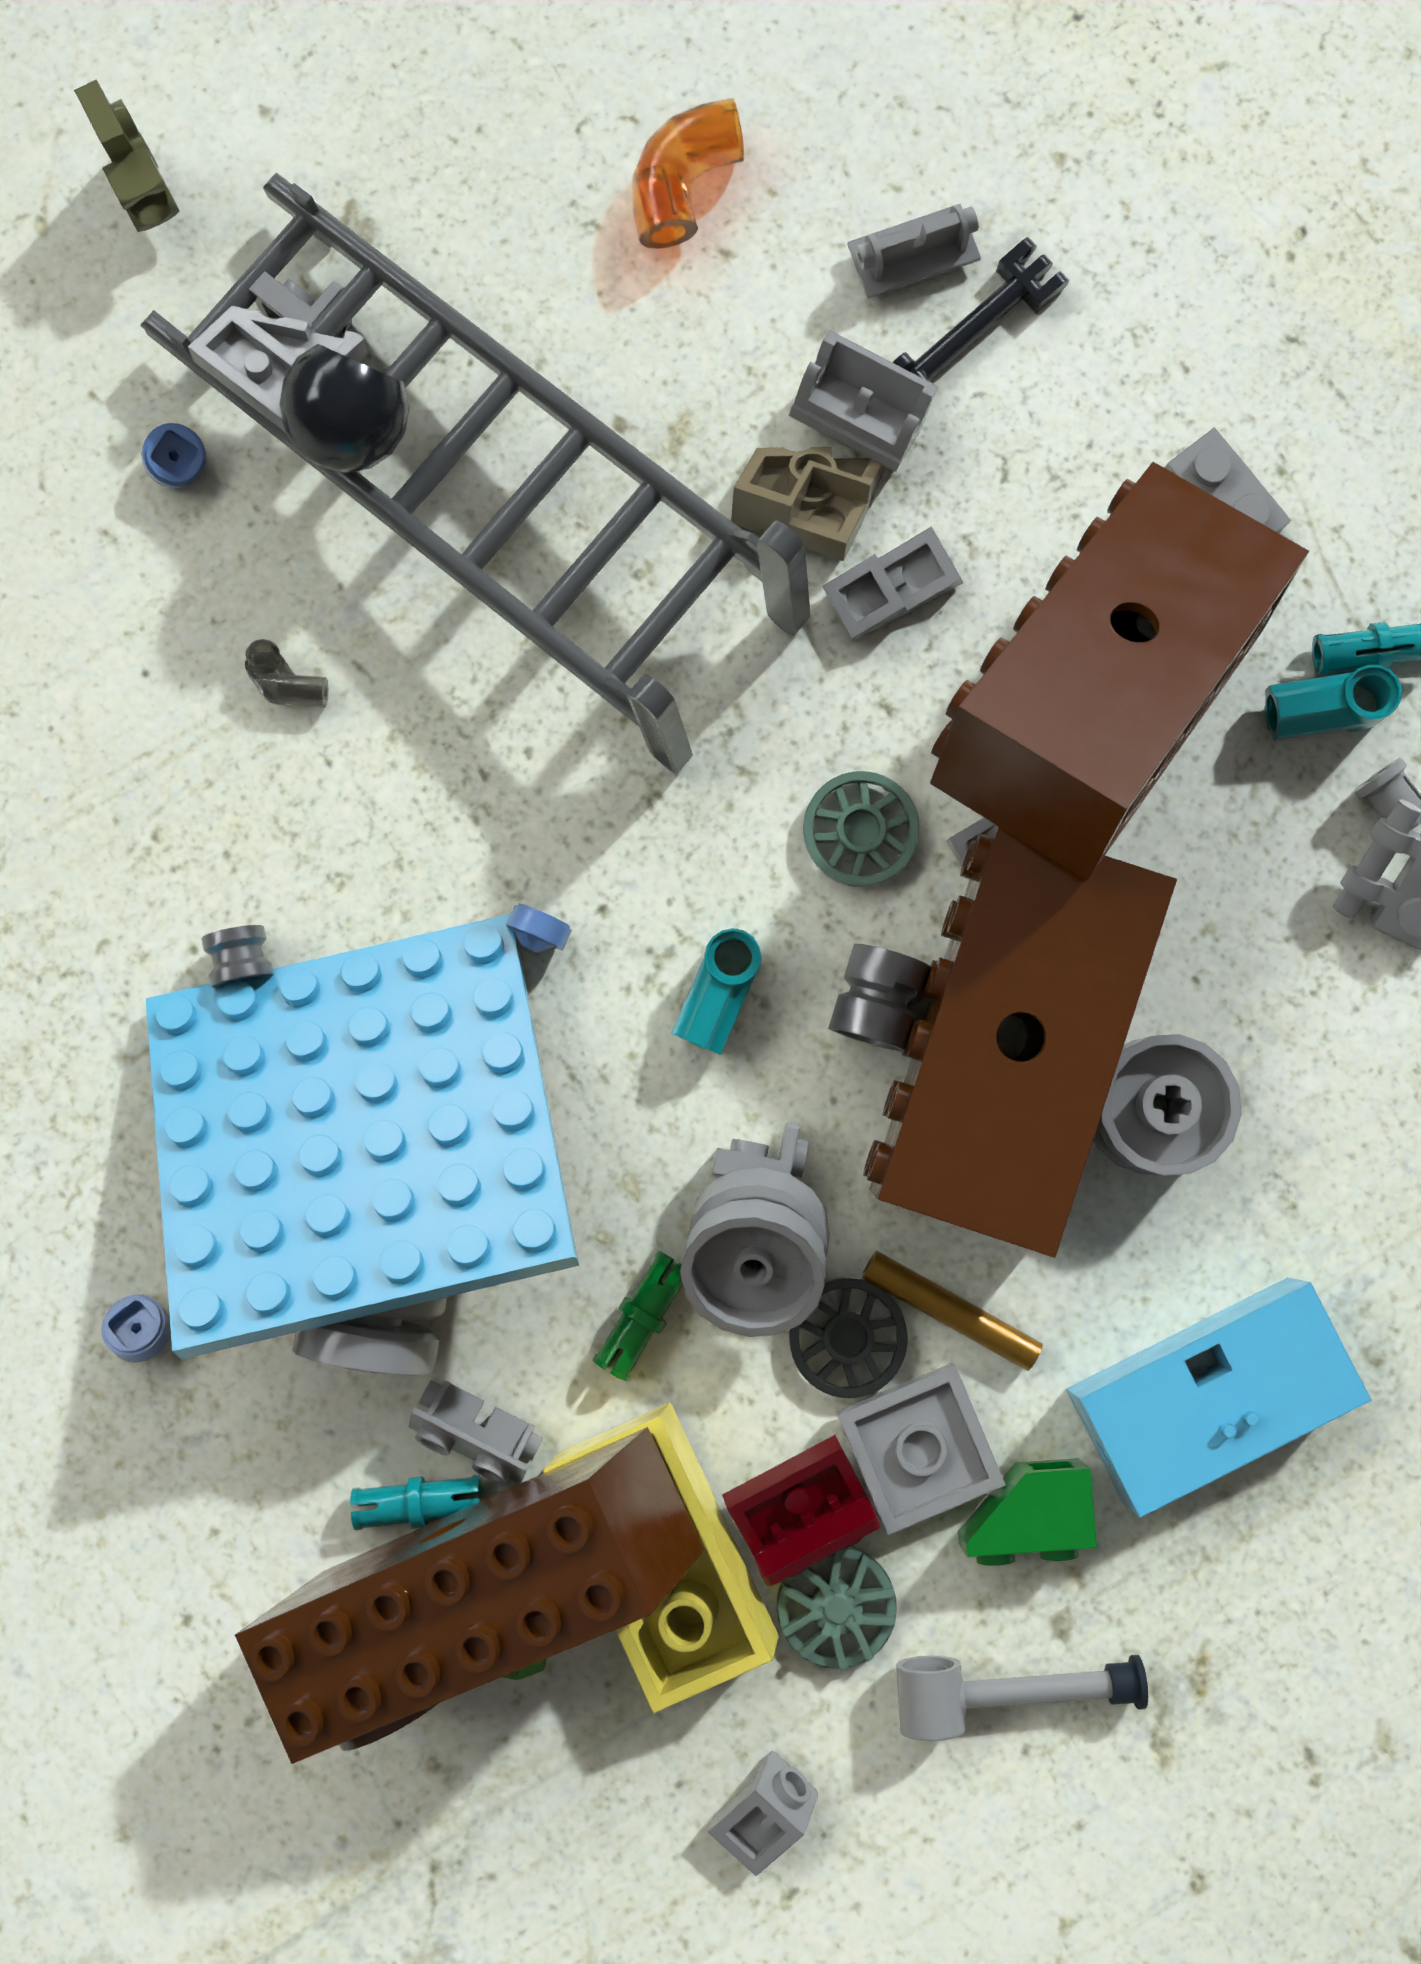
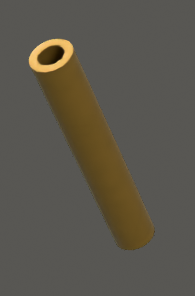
M877 1250L873 1253L863 1271L861 1278L876 1285L1026 1371L1033 1367L1041 1353L1043 1343Z

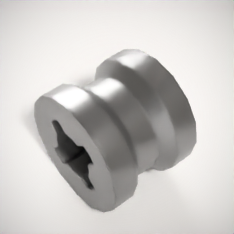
M246 925L209 933L201 938L203 950L212 957L214 968L209 974L212 988L226 986L231 981L250 977L257 979L274 975L272 963L265 959L263 955L262 945L267 939L264 926Z

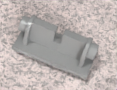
M961 204L953 205L847 243L867 299L981 260L972 235L979 228L976 212L972 206L963 209Z
M431 1380L419 1401V1404L429 1408L427 1413L416 1407L411 1412L409 1428L417 1431L415 1439L436 1453L449 1455L451 1450H454L474 1460L472 1468L481 1476L495 1483L505 1485L508 1479L518 1484L522 1483L529 1465L519 1461V1458L523 1456L532 1461L543 1440V1437L533 1432L535 1426L495 1407L484 1428L474 1422L484 1404V1400L446 1380L442 1385Z

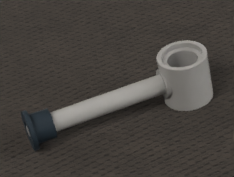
M1130 1655L1128 1662L1106 1664L1104 1671L963 1681L961 1662L951 1657L917 1656L901 1660L896 1664L900 1732L903 1736L914 1740L939 1741L962 1735L965 1732L964 1716L968 1708L1108 1698L1111 1705L1134 1703L1138 1710L1146 1709L1148 1705L1147 1677L1139 1655Z

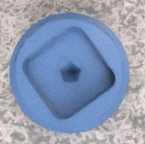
M167 423L156 427L148 434L142 446L141 458L147 474L155 482L168 488H182L190 485L200 476L206 463V452L201 439L193 430L181 424Z
M520 903L514 906L506 923V926L513 929L523 947L537 953L550 948L563 951L572 931L567 923Z
M130 1295L117 1301L108 1310L102 1323V1337L105 1344L116 1356L127 1362H143L155 1357L166 1346L171 1335L168 1313L155 1299L146 1295Z

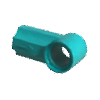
M1370 664L1360 667L1352 673L1270 685L1265 689L1264 711L1267 729L1270 730L1274 741L1341 730L1362 732L1371 729L1398 708L1402 699V686L1398 677L1390 669L1381 665ZM1354 686H1362L1374 695L1376 700L1374 712L1363 710L1355 703L1353 698Z
M731 928L722 930L711 938L706 946L703 961L671 1034L719 1055L722 1054L754 978L760 970L762 961L760 947L753 936L744 930ZM732 941L743 943L748 947L752 955L751 964L748 969L742 974L735 976L726 975L721 972L716 966L715 960L719 948L725 943Z

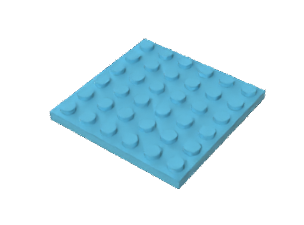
M510 914L274 968V975L257 979L250 977L231 981L228 985L218 988H212L211 984H205L146 998L172 1351L180 1359L579 1266L518 940L513 929L506 926Z

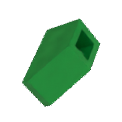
M1078 1458L1016 1462L1003 1477L1006 1486L990 1492L958 1530V1541L967 1557H976V1562L980 1565H1007L1015 1562V1554L1040 1552V1558L1047 1561L1079 1558V1549L1097 1548L1091 1469Z

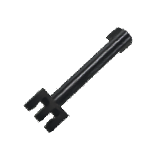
M1026 237L999 260L996 272L1006 281L916 361L907 352H904L893 363L931 382L933 377L1022 299L1037 314L1068 285L1069 279L1060 271L1042 286L1038 281L1050 270L1053 262L1043 254L1025 268L1022 263L1037 248V245L1029 237Z

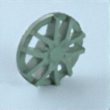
M854 771L841 774L829 780L815 793L805 813L803 835L811 859L823 874L839 883L852 887L873 886L891 879L907 865L917 846L919 820L911 798L896 782L878 773ZM858 783L861 803L849 806L842 785ZM867 783L881 786L890 794L874 805H871ZM834 791L841 812L818 808L825 797ZM895 800H898L906 813L892 820L885 821L880 811ZM818 818L836 822V833H813L814 819ZM908 822L909 833L905 846L889 834L888 831ZM882 842L901 855L891 867L876 851ZM816 843H838L829 863L820 854ZM845 850L856 854L851 875L835 869L838 860ZM865 855L882 871L881 873L859 876Z
M852 1546L844 1547L825 1557H832L828 1580L824 1579L811 1567H807L802 1572L805 1577L817 1586L812 1596L791 1586L799 1575L782 1580L778 1591V1620L787 1642L800 1657L826 1668L847 1670L849 1667L870 1661L885 1645L895 1626L897 1612L896 1596L889 1576L872 1556ZM842 1557L858 1561L850 1582L838 1579ZM867 1568L874 1572L882 1587L860 1589ZM788 1598L808 1608L791 1621H789L787 1610ZM886 1599V1614L863 1612V1602ZM811 1621H815L819 1629L803 1644L794 1632ZM860 1625H881L882 1627L877 1636L868 1644ZM852 1631L861 1650L853 1654L844 1655L840 1635ZM829 1636L832 1637L836 1656H828L814 1651Z

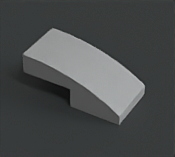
M931 526L880 558L876 554L872 555L822 587L851 639L856 640L928 604L961 585L963 581Z

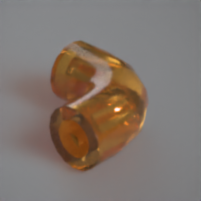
M734 98L702 103L673 115L646 141L632 176L633 215L641 245L654 249L669 248L692 238L698 230L692 203V185L694 181L705 171L744 161L742 130Z

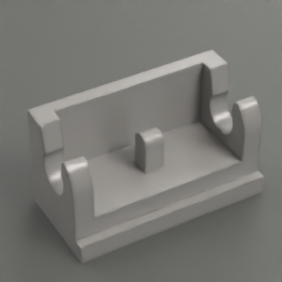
M829 330L822 341L815 364L809 362L789 416L896 472L918 437L939 387Z

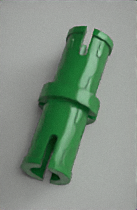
M661 1251L656 1252L654 1261L632 1298L624 1297L618 1307L622 1315L598 1354H595L592 1359L595 1364L605 1370L607 1367H610L622 1348L623 1352L610 1374L624 1381H628L630 1372L653 1333L661 1334L667 1324L662 1318L683 1286L680 1262L675 1264L664 1284L662 1283V1279L674 1259Z

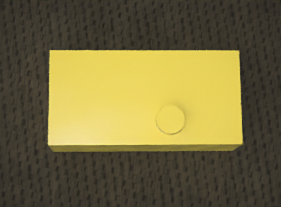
M671 1401L559 1452L543 1469L545 1473L648 1427L705 1549L650 1616L616 1629L653 1714L773 1661L779 1638L778 1632Z

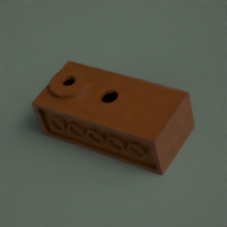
M1155 462L1150 464L1136 483L1128 478L1122 483L1108 507L1107 513L1110 514L1108 519L1105 521L1097 516L1088 526L1078 544L1077 551L1080 554L1074 560L1066 555L1059 562L1046 585L1045 590L1049 592L1046 597L1041 600L1033 596L1027 602L1013 627V631L1017 632L1010 642L1000 637L993 645L982 663L980 672L984 675L977 684L966 680L960 686L946 710V716L952 720L945 726L931 751V754L939 758L930 781L931 785L1085 881L1089 880L1262 634L1309 553V550ZM1147 618L1155 629V637L1150 639L1144 636L1138 630L1136 621Z
M996 825L985 835L979 834L977 840H972L968 847L960 876L970 880L965 895H959L957 901L952 900L941 930V936L950 939L944 958L939 957L937 961L932 960L931 969L923 991V996L931 1000L924 1020H915L905 1051L902 1052V1056L911 1058L904 1082L893 1080L882 1116L891 1119L885 1142L873 1141L865 1163L863 1176H866L867 1180L871 1181L869 1190L880 1201L1055 1258L1177 879L1105 856L1089 880L1085 881ZM1009 1015L1016 1017L1022 1022L1027 1034V1041L1023 1051L1013 1059L1007 1058L1000 1051L996 1039L1000 1023Z
M648 1427L322 1571L236 1633L235 1637L291 1764H294L337 1745H340L342 1751H350L371 1744L405 1727L445 1700L650 1616L705 1549Z

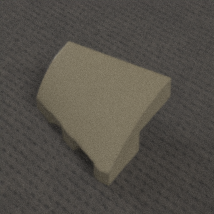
M783 447L756 448L734 486L731 521L738 526L762 534L765 533L774 521L782 522L800 537L806 549L844 561L869 509L885 466L870 458L833 459L832 447H811L805 451L798 452L790 451Z

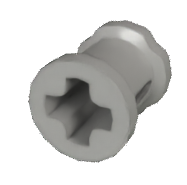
M1398 758L1379 770L1353 791L1359 799L1367 798L1381 818H1388L1399 799L1406 800L1421 809V793L1404 773L1407 764L1402 758ZM1421 814L1412 829L1421 824Z

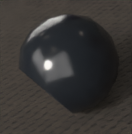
M316 344L295 359L283 379L279 406L285 432L300 454L321 467L344 473L371 469L392 455L405 434L409 403L404 382L320 344Z

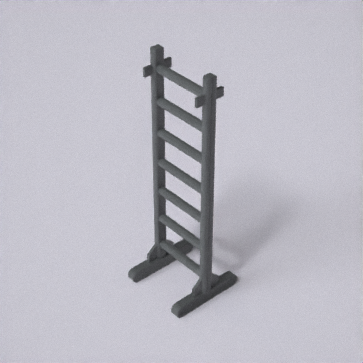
M276 172L263 186L267 197L290 214L293 219L188 337L155 310L148 315L140 326L150 338L640 727L652 756L668 770L678 774L691 759L693 753L674 697L659 682L647 674H644L632 689L625 683L733 557L744 564L750 573L763 583L766 611L770 619L784 632L795 636L811 617L806 553L803 541L792 529L779 521H774L760 538L752 532L742 530L326 211L306 191L295 183L291 184ZM313 235L328 247L334 248L361 270L310 326L311 332L337 337L382 285L429 322L387 369L385 374L404 382L406 389L447 340L451 338L498 375L392 498L358 471L344 473L326 469L300 454L287 433L193 362L188 346L231 306L248 309L256 300L254 294L249 290L264 271L275 279ZM521 392L569 430L461 554L412 514L514 396ZM588 446H591L639 483L640 486L538 605L531 610L482 571V569ZM662 501L713 541L607 666L603 667L553 626L657 504Z

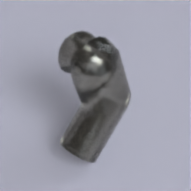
M259 639L248 645L245 651V670L248 677L268 702L276 705L321 708L327 706L329 694L327 677L295 675L280 654L278 646L271 640Z

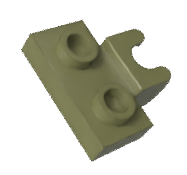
M97 79L75 89L74 92L98 139L112 163L102 167L122 208L126 209L137 232L152 229L176 216L180 210L158 170L159 167L142 134L138 131L122 99L110 103Z

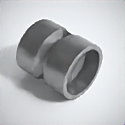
M854 944L844 975L845 981L850 985V990L838 995L828 1029L871 1045L900 1052L905 1051L913 1023L916 1019L910 1012L909 1006L921 1001L931 966L918 959L888 949L866 944Z

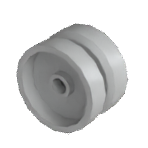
M1180 1034L1155 1035L1130 1041L1123 1046L1093 1142L1096 1148L1114 1164L1140 1174L1161 1176L1191 1174L1214 1163L1233 1142L1242 1115L1240 1087L1227 1061L1206 1043ZM1155 1096L1163 1098L1165 1102L1164 1112L1160 1109H1154L1153 1101Z
M764 1167L736 1169L713 1180L696 1199L680 1269L684 1294L701 1317L724 1331L748 1337L778 1335L801 1325L818 1307L825 1286L827 1266L825 1258L828 1252L830 1232L826 1209L814 1191L791 1174Z
M448 1297L296 1332L292 1351L296 1355L312 1361L362 1372L395 1375L431 1374L435 1371L440 1338L427 1327L403 1320H432L443 1315L446 1311Z

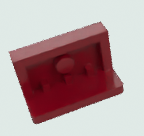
M836 1435L722 1494L727 1510L752 1552L760 1575L767 1586H773L786 1578L799 1575L810 1565L844 1547L857 1544L865 1536L881 1527V1523Z

